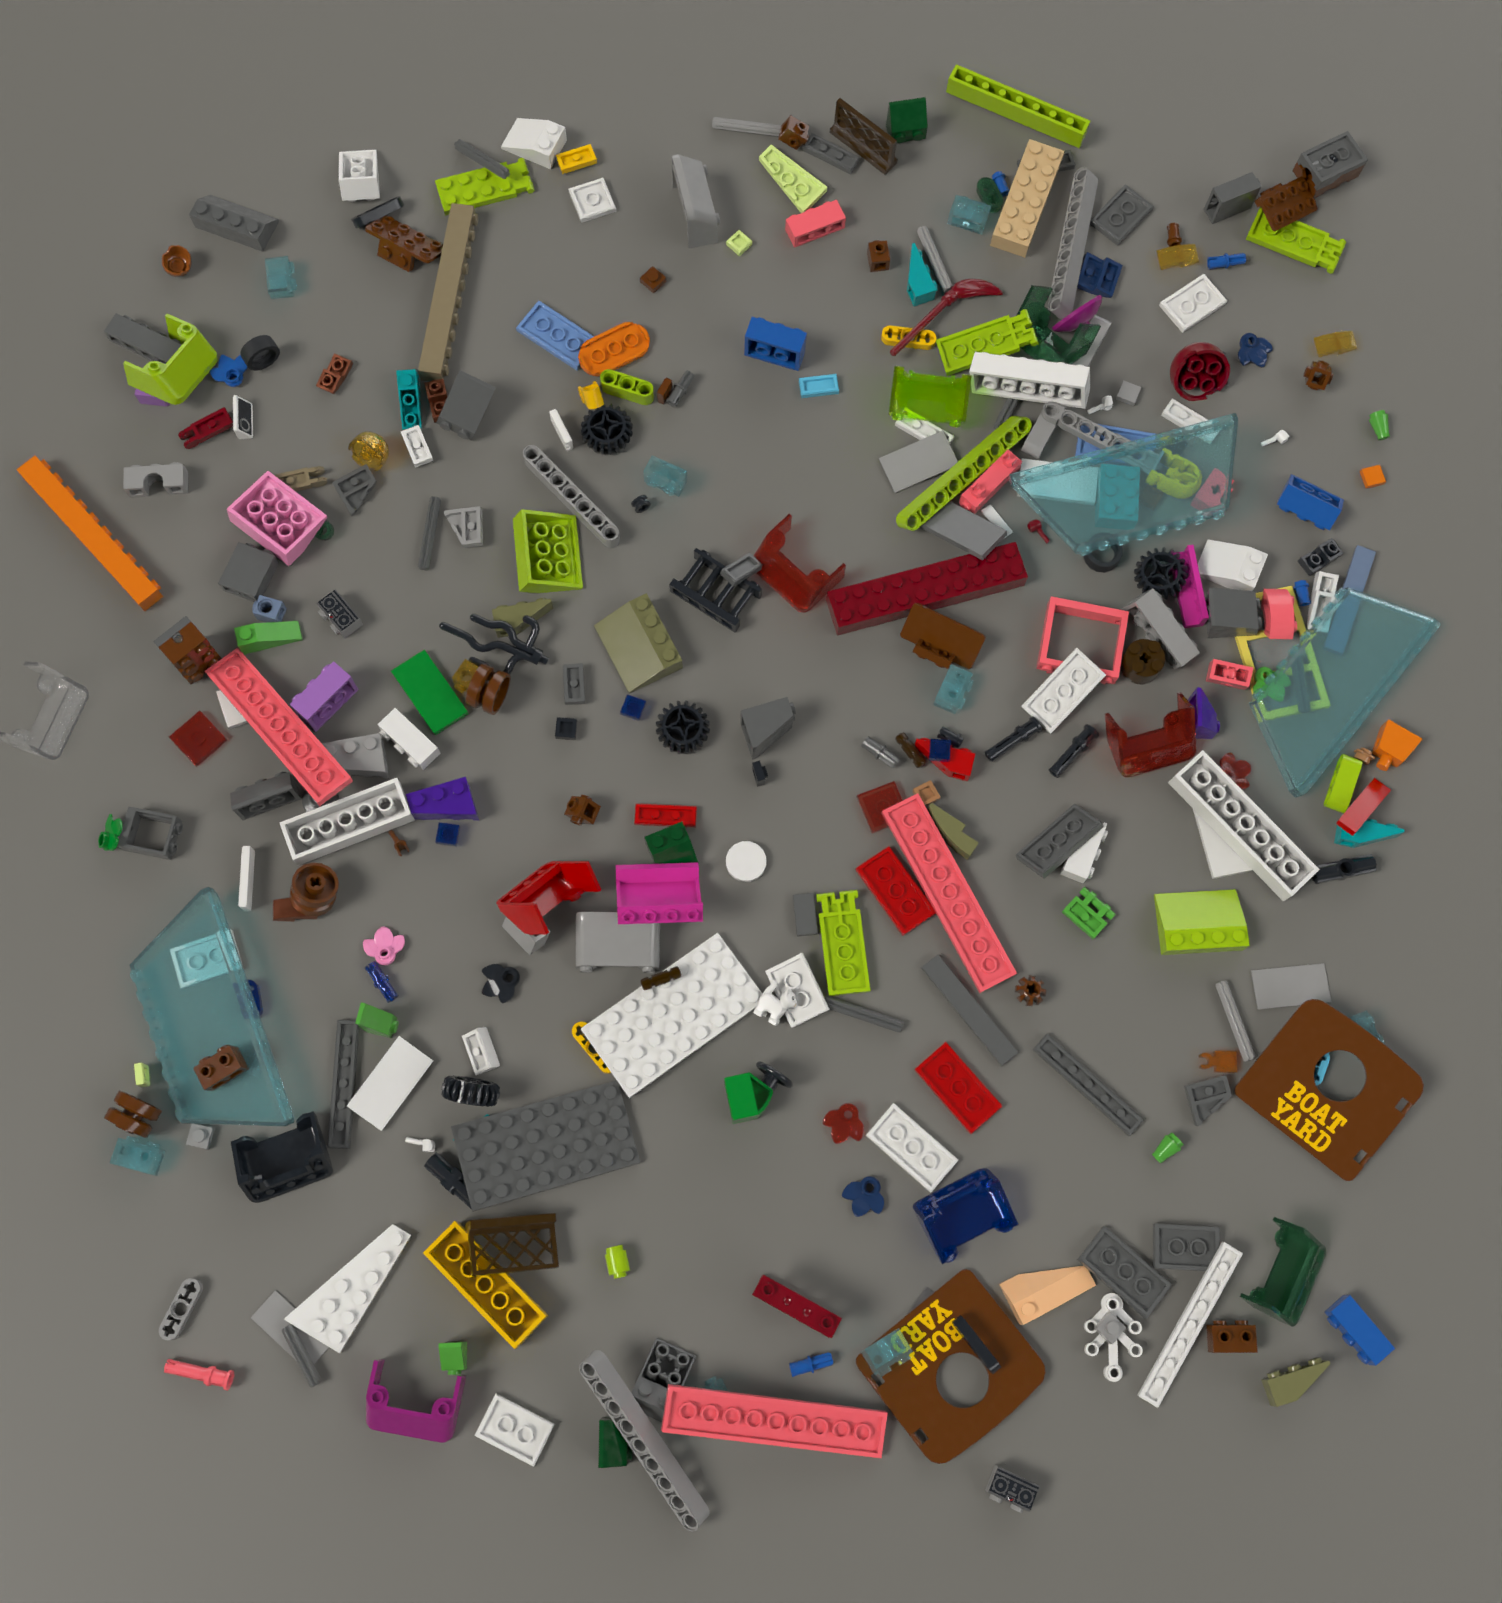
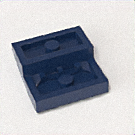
M1087 252L1083 256L1077 288L1097 296L1101 294L1102 297L1111 298L1123 265L1108 257L1102 260Z

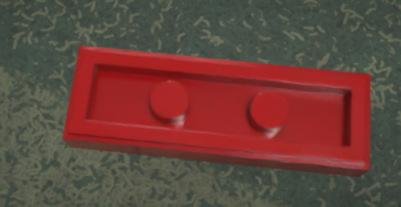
M636 804L634 824L669 827L683 822L685 827L696 828L697 806Z

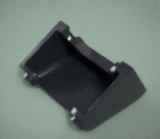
M314 1111L302 1114L296 1120L297 1128L258 1143L249 1136H242L237 1140L231 1141L237 1182L251 1202L260 1203L325 1179L333 1173L329 1153Z

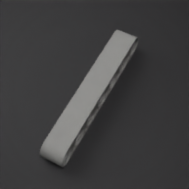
M528 445L525 447L523 457L525 465L576 515L607 548L618 546L620 542L619 530L609 518L537 446ZM532 455L537 456L534 459H529ZM545 468L550 469L547 472H542ZM558 481L563 482L561 485L554 484ZM569 495H575L574 498H567ZM582 508H588V511L582 512L580 510ZM595 521L602 522L600 525L593 524ZM609 534L615 535L613 538H607L606 536Z

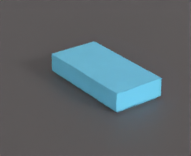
M837 374L799 378L801 398L839 394Z

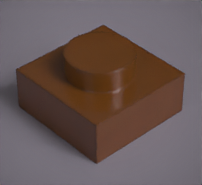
M652 266L640 277V282L654 294L666 282V277Z

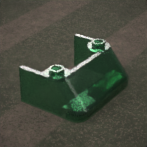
M1031 285L1017 315H1020V311L1024 309L1028 310L1032 326L1029 328H1034L1038 345L1031 346L1029 344L1020 348L1035 360L1055 363L1063 362L1072 365L1087 354L1101 326L1099 324L1080 323L1068 344L1048 328L1051 321V312L1044 305L1053 289L1046 286Z
M1274 1217L1273 1222L1280 1227L1274 1238L1277 1247L1280 1249L1264 1288L1258 1286L1250 1292L1249 1296L1241 1293L1240 1297L1253 1308L1286 1325L1294 1327L1301 1317L1326 1256V1247L1306 1228Z

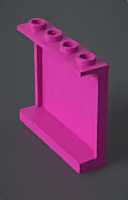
M698 863L616 865L618 924L703 922V902H701Z

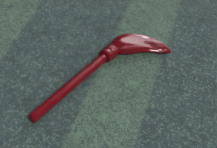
M964 279L955 283L951 290L942 296L941 302L890 350V354L896 356L946 306H951L957 299H966L979 295H1003L1002 291L992 283L981 279Z

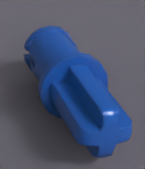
M1225 253L1221 256L1207 258L1208 269L1220 267L1227 269L1231 265L1246 263V255L1244 253L1233 255Z
M828 1352L814 1357L807 1356V1359L789 1363L792 1377L807 1372L814 1373V1370L832 1366L833 1358L831 1353Z

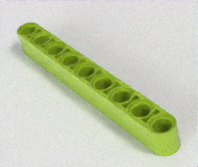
M1021 416L1009 417L900 511L896 517L897 526L911 531L917 530L1008 449L1012 448L1027 435L1032 427L1031 420Z

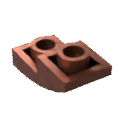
M334 353L327 370L323 369L316 386L335 394L348 375L353 362Z
M443 379L424 383L434 423L437 422L448 397Z
M290 898L273 900V921L294 922L295 919L318 918V916H306L298 912L292 906Z

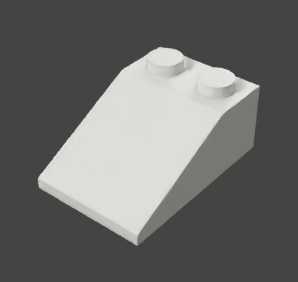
M517 118L501 149L551 169L556 161V155L560 154L567 141L566 129L564 126L549 120Z
M377 150L339 152V185L342 201L353 202L362 199L375 200L380 198Z
M1208 539L1198 561L1200 577L1229 589L1253 591L1268 554L1249 546Z

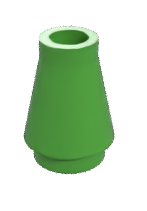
M1385 410L1370 414L1369 422L1378 440L1389 438L1388 414L1385 413Z
M1171 1132L1169 1135L1164 1136L1152 1156L1161 1164L1169 1157L1181 1151V1147L1184 1144Z

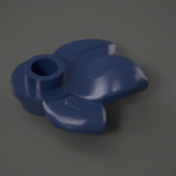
M1246 333L1240 339L1238 359L1243 366L1251 361L1263 368L1267 362L1266 353L1273 351L1272 345L1265 338H1257L1253 333Z
M867 1176L861 1182H851L842 1192L843 1198L852 1200V1211L855 1217L865 1215L870 1209L880 1214L884 1207V1198L880 1194L881 1185L875 1177ZM868 1183H871L874 1186V1189L871 1192L866 1190V1185Z

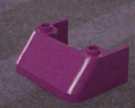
M374 1360L366 1394V1423L368 1427L376 1431L444 1443L449 1441L455 1433L466 1375L457 1376L453 1399L447 1397L439 1398L433 1404L431 1414L388 1406L389 1392L386 1387L379 1385L385 1360Z

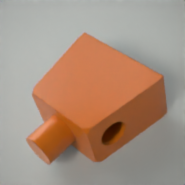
M1388 719L1381 725L1372 750L1373 755L1380 758L1376 764L1377 768L1387 771L1390 765L1398 767L1422 741V738Z

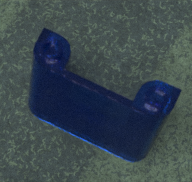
M987 1168L978 1169L913 1204V1210L942 1265L954 1261L959 1253L957 1247L993 1228L998 1232L1007 1233L1013 1227L1019 1225L1000 1180Z

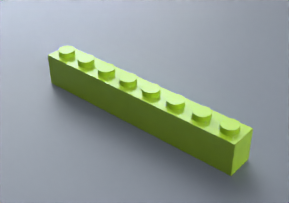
M956 64L948 78L947 93L1067 144L1080 148L1087 134L1090 120Z

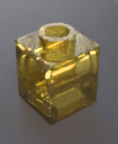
M467 659L463 661L452 677L454 687L462 693L467 692L472 678L469 681H462V679L467 675L473 677L478 666Z

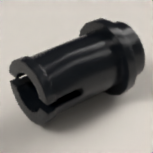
M944 726L940 729V734L938 733L937 738L951 744L952 748H959L964 740L961 737L962 734H956Z

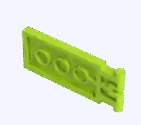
M519 158L518 162L507 165V162L500 163L509 169L510 175L506 179H502L484 167L435 180L445 216L450 213L451 203L471 205L477 208L515 198L518 193L526 191L529 194L533 193L535 190L528 175L529 171L525 159Z
M1261 206L1245 239L1312 267L1318 265L1326 268V271L1330 274L1334 273L1346 244V240L1340 239L1338 241L1329 237L1330 233L1300 221H1295L1274 232Z
M1024 309L1020 311V315L1011 318L1009 315L937 339L936 343L946 375L949 376L969 369L975 352L1010 355L1019 352L1020 347L1029 344L1031 346L1038 345L1034 328H1029L1032 326L1028 310Z
M858 891L839 892L840 899H835L834 892L816 894L817 902H821L822 913H819V924L828 996L870 992L860 909H856L854 899L858 898Z

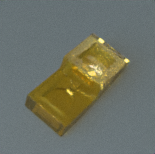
M1195 244L1177 245L1156 250L1161 270L1180 265L1182 268L1199 263Z
M1353 331L1335 332L1314 338L1319 358L1336 352L1340 355L1357 349Z

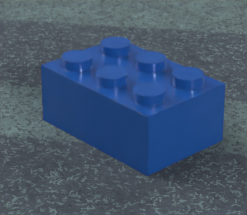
M751 317L745 334L744 355L799 371L805 354L807 333L798 328L786 327L781 323L766 321L764 318Z

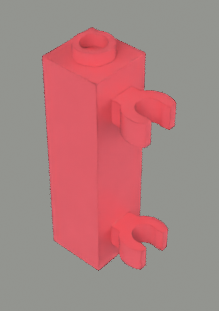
M1008 449L961 495L960 506L975 514L1020 470L1023 461Z

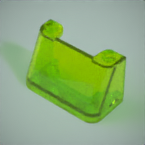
M895 366L892 376L888 414L892 416L893 420L907 418L948 423L951 427H961L966 422L972 375L962 374L961 378L955 379L954 375L943 377L913 373V370H909V373L904 371V367Z

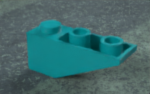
M913 243L910 253L907 293L915 307L935 300L938 287L935 280L932 281L928 265H925L923 262L921 250L917 249L915 243Z
M418 369L396 370L402 430L417 425L422 428Z
M1367 819L1352 836L1337 825L1334 844L1356 848L1396 838L1404 833L1405 829L1398 828L1395 824L1384 825L1379 824L1376 820Z

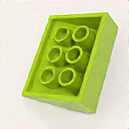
M521 509L513 518L519 592L547 593L582 589L576 515Z
M1236 889L1154 894L1161 955L1243 951L1250 946L1247 924Z

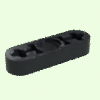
M398 196L355 216L351 220L355 228H360L403 207L404 203L401 197Z
M960 1315L952 1321L956 1330L990 1373L994 1374L997 1372L1001 1365L966 1320Z

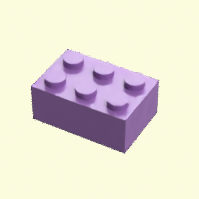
M333 661L322 669L321 674L316 679H312L307 684V688L302 693L294 696L290 705L298 717L317 732L359 689L351 676Z

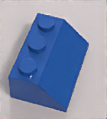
M1291 474L1278 498L1277 505L1285 512L1291 511L1297 514V517L1303 521L1309 520L1315 523L1314 525L1319 529L1325 530L1326 528L1330 530L1342 511L1344 499Z

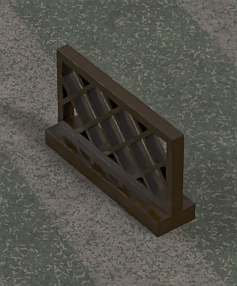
M839 98L836 101L834 125L830 128L829 133L886 175L898 161L895 157L897 140L843 99Z
M556 1213L468 1221L465 1224L466 1233H468L471 1276L559 1268L555 1233ZM549 1229L550 1239L545 1244L536 1235L540 1230ZM522 1231H525L531 1237L525 1246L515 1238ZM499 1233L505 1234L510 1239L503 1248L493 1240ZM482 1235L488 1240L482 1250L474 1243V1236ZM533 1239L543 1247L536 1256L527 1249ZM512 1241L522 1249L515 1258L505 1250ZM490 1243L500 1251L494 1260L484 1253V1250ZM544 1250H547L552 1255V1263L545 1264L539 1259ZM523 1252L533 1259L529 1266H523L517 1260ZM502 1253L512 1261L507 1268H502L496 1263V1260ZM480 1255L490 1262L486 1270H477L476 1260Z

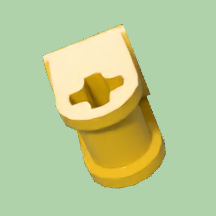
M596 381L585 387H577L580 398L588 409H596L604 405L601 391Z

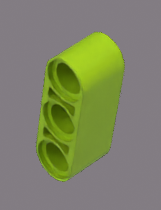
M610 369L604 370L600 374L601 388L606 394L641 405H650L653 402L654 388L650 382ZM630 386L631 388L624 389L623 387Z
M1346 754L1340 756L1328 788L1324 807L1343 814L1346 812L1363 762Z

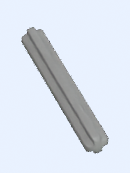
M714 117L712 121V127L716 129L779 136L781 125L720 117Z
M926 226L919 227L917 233L943 292H948L952 288V283L929 230Z
M1218 982L1215 986L1242 1058L1245 1062L1255 1059V1054L1228 982Z

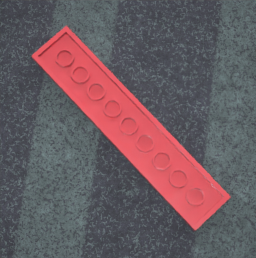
M238 647L205 670V673L319 806L353 782L350 775Z
M917 793L883 810L882 815L979 993L1016 975L1015 968L919 794Z
M668 1384L661 1431L672 1434L882 1458L888 1413L883 1410Z

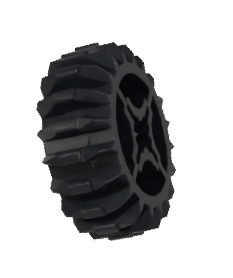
M604 404L602 408H596L595 411L589 409L588 415H584V421L581 423L583 441L587 443L589 449L593 447L595 453L600 450L602 455L605 451H608L611 455L612 450L618 453L619 447L625 449V443H629L630 437L633 435L631 418L627 416L625 410L621 411L619 406L613 409L612 404L609 407H606ZM605 424H607V427H608V429H609V430H608V434L606 433V430H605V429H606Z
M1165 547L1162 548V552H1158V549L1155 548L1153 554L1148 550L1147 557L1142 555L1140 557L1141 562L1137 561V568L1134 569V574H1136L1134 580L1138 582L1137 588H1143L1142 593L1154 589L1161 596L1164 595L1166 600L1168 599V594L1173 597L1176 596L1175 591L1181 592V586L1186 585L1185 579L1188 578V573H1186L1188 566L1184 565L1185 559H1180L1179 553L1173 555V549L1167 553ZM1160 561L1168 562V564H1162ZM1152 564L1153 572L1148 577H1145L1146 569ZM1177 570L1178 575L1176 579L1170 583L1169 576L1173 574V571ZM1159 583L1162 584V586H1156L1153 584Z
M687 700L684 702V705L677 701V706L675 707L670 703V710L663 708L664 714H659L658 719L660 721H656V726L658 727L656 734L660 735L658 740L660 742L664 741V748L670 745V752H673L675 748H677L678 754H681V749H685L686 754H689V748H692L694 752L697 751L696 745L702 747V740L707 741L708 736L706 734L710 733V728H708L710 721L705 720L707 714L702 713L703 709L701 707L696 709L695 703L688 706ZM684 714L692 716L697 721L686 719ZM678 715L677 721L667 726L670 719ZM681 720L683 722L684 727L686 728L685 735L683 734V730L680 727ZM699 729L698 733L688 740L689 733ZM669 734L680 736L682 741L672 738Z
M447 1076L444 1078L441 1088V1095L445 1099L474 1106H495L500 1096V1087L496 1083L467 1076Z

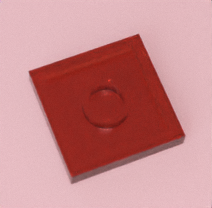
M200 710L169 736L196 767L227 741L224 735Z
M895 781L857 795V800L872 833L889 827L882 815V811L903 801Z

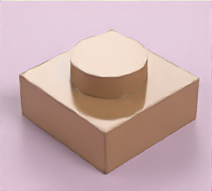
M931 780L914 788L912 791L914 795L919 794L925 807L941 798Z

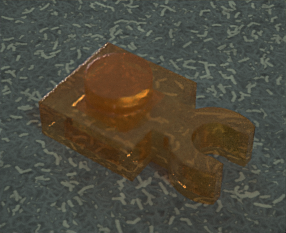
M1215 1050L1213 1051V1056L1209 1053L1199 1055L1200 1058L1207 1059V1065L1199 1066L1202 1070L1214 1066V1073L1237 1072L1236 1051Z

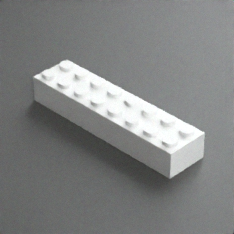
M1203 750L1168 782L1282 901L1292 897L1320 870Z

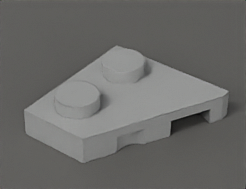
M480 506L444 511V515L464 548L483 546V516Z

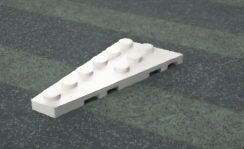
M392 1224L285 1317L284 1320L338 1353H341L412 1235Z

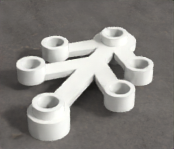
M1108 1293L1101 1299V1309L1091 1320L1085 1321L1084 1329L1088 1333H1095V1329L1092 1331L1088 1329V1323L1092 1322L1096 1326L1107 1312H1111L1116 1318L1121 1319L1127 1325V1329L1131 1334H1139L1142 1331V1325L1140 1322L1134 1321L1122 1309L1123 1302L1120 1296L1115 1293ZM1114 1300L1116 1303L1113 1309L1109 1307V1301ZM1133 1323L1138 1325L1136 1332H1133L1131 1329ZM1122 1332L1118 1340L1128 1349L1130 1356L1140 1357L1143 1352L1142 1347L1139 1344H1135ZM1099 1334L1092 1342L1085 1345V1353L1089 1356L1097 1355L1099 1347L1106 1340ZM1116 1340L1113 1344L1108 1343L1109 1364L1103 1370L1104 1377L1111 1382L1119 1381L1123 1375L1122 1369L1118 1365V1344ZM1090 1345L1095 1347V1352L1092 1354L1088 1351ZM1134 1346H1137L1139 1349V1352L1136 1355L1132 1353V1348ZM1113 1368L1118 1372L1116 1377H1112L1110 1374Z

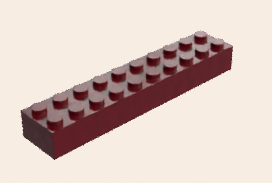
M1012 542L995 547L984 560L967 554L827 591L826 602L836 634L839 636L906 618L914 603H919L931 610H936L1025 586L1028 575L1017 544Z

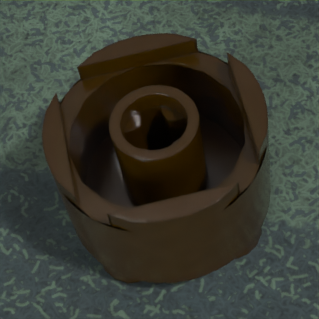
M1149 639L1134 641L1122 656L1120 668L1123 675L1135 684L1143 685L1150 683L1157 677L1165 664L1164 651L1157 641Z

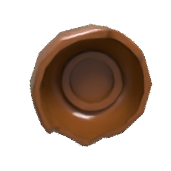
M171 245L166 253L162 255V266L167 274L174 277L184 276L191 269V256L186 248L180 245Z

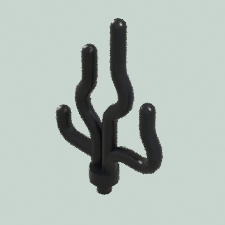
M477 614L470 615L471 621L486 628L504 629L514 646L502 641L480 644L473 635L445 622L439 624L440 629L466 640L471 648L476 651L489 652L494 649H501L513 654L503 672L508 674L512 673L515 664L520 660H526L535 665L538 662L546 665L549 657L542 655L543 650L534 647L540 627L537 620L528 615L522 618L524 623L532 627L526 643L518 639L514 628L508 622L502 620L491 621ZM469 658V663L476 667H479L481 664L490 666L478 658Z

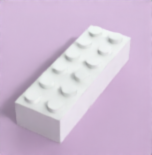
M975 352L969 371L972 393L1040 403L1053 401L1062 406L1085 409L1090 392V367L1084 365H1070L1063 362L1055 363L1045 360H1032L1025 357L1017 358L1007 355H994L987 352Z
M394 778L282 821L280 826L291 857L299 866L415 820L411 814L402 785L398 778Z

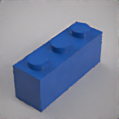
M1342 1295L1324 1311L1328 1316V1322L1335 1329L1338 1328L1341 1331L1343 1340L1349 1346H1353L1356 1349L1358 1358L1364 1364L1376 1366L1395 1349L1351 1295Z

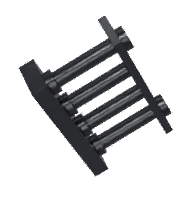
M695 548L694 559L697 561L683 580L678 581L673 578L669 584L670 592L735 633L740 627L738 615L752 595L760 599L762 589L755 581L745 579L737 584V586L746 592L732 611L727 612L723 610L721 605L734 589L729 582L715 601L711 602L706 599L705 594L718 576L721 575V570L726 566L713 559L707 551ZM704 564L713 571L699 591H693L689 588V584Z

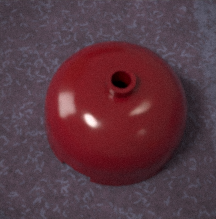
M1196 342L1185 346L1176 354L1170 366V380L1173 387L1182 398L1188 401L1206 400V395H1212L1225 386L1230 375V364L1220 348L1208 342ZM1179 382L1185 390H1192L1198 384L1199 388L1205 393L1199 396L1190 395L1182 390Z

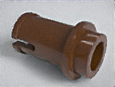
M1174 222L1170 223L1169 226L1167 225V244L1170 248H1178L1182 242V238L1179 235V224Z

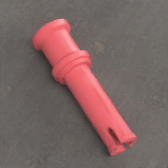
M168 1359L164 1367V1373L203 1381L206 1386H220L226 1391L230 1389L234 1379V1370H219L216 1366L206 1368Z

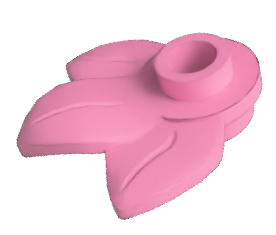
M385 926L376 931L374 939H365L363 941L365 953L370 957H375L377 963L385 966L393 963L396 953L401 951L405 945L403 935L393 937L390 929Z

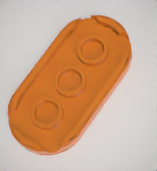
M633 322L619 324L585 341L579 351V364L586 373L592 376H600L607 369L615 371L646 354L650 342L649 334L640 324L637 325Z

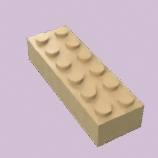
M1029 139L993 232L990 246L1024 258L1026 257L1061 165L1064 150Z

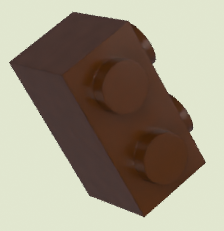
M224 1045L213 1056L201 1059L199 1064L193 1069L203 1089L214 1091L247 1071L249 1067L238 1047Z
M1235 1320V1325H1227L1226 1321H1213V1325H1206L1208 1352L1258 1353L1256 1325H1248V1320Z

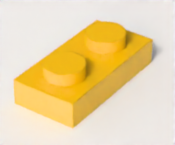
M591 144L556 155V160L562 174L597 164V158Z

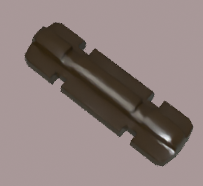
M904 732L898 734L895 738L896 742L902 745L901 748L910 760L913 759V764L916 768L922 767L926 763L925 758L919 755L920 752L911 740L908 741L909 738Z
M676 966L670 968V971L665 970L651 975V978L641 979L643 990H648L652 986L656 987L670 982L671 979H678L681 977V971Z

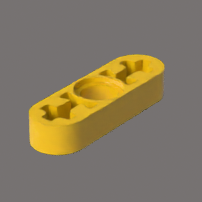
M886 326L882 330L881 340L886 345L895 346L913 328ZM923 329L905 347L930 350L935 346L936 334L931 330ZM888 333H892V338H888ZM926 337L929 338V343L926 342Z
M577 1022L574 1024L572 1035L603 1073L611 1074L608 1067L603 1068L604 1062L601 1058L599 1061L595 1059L600 1056L589 1051L590 1042L587 1041L584 1045L582 1042L586 1041L582 1035H576L578 1033L577 1028H582L587 1023Z

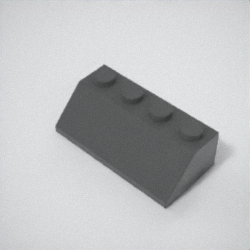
M213 195L197 199L189 214L196 228L262 252L279 222L274 217Z

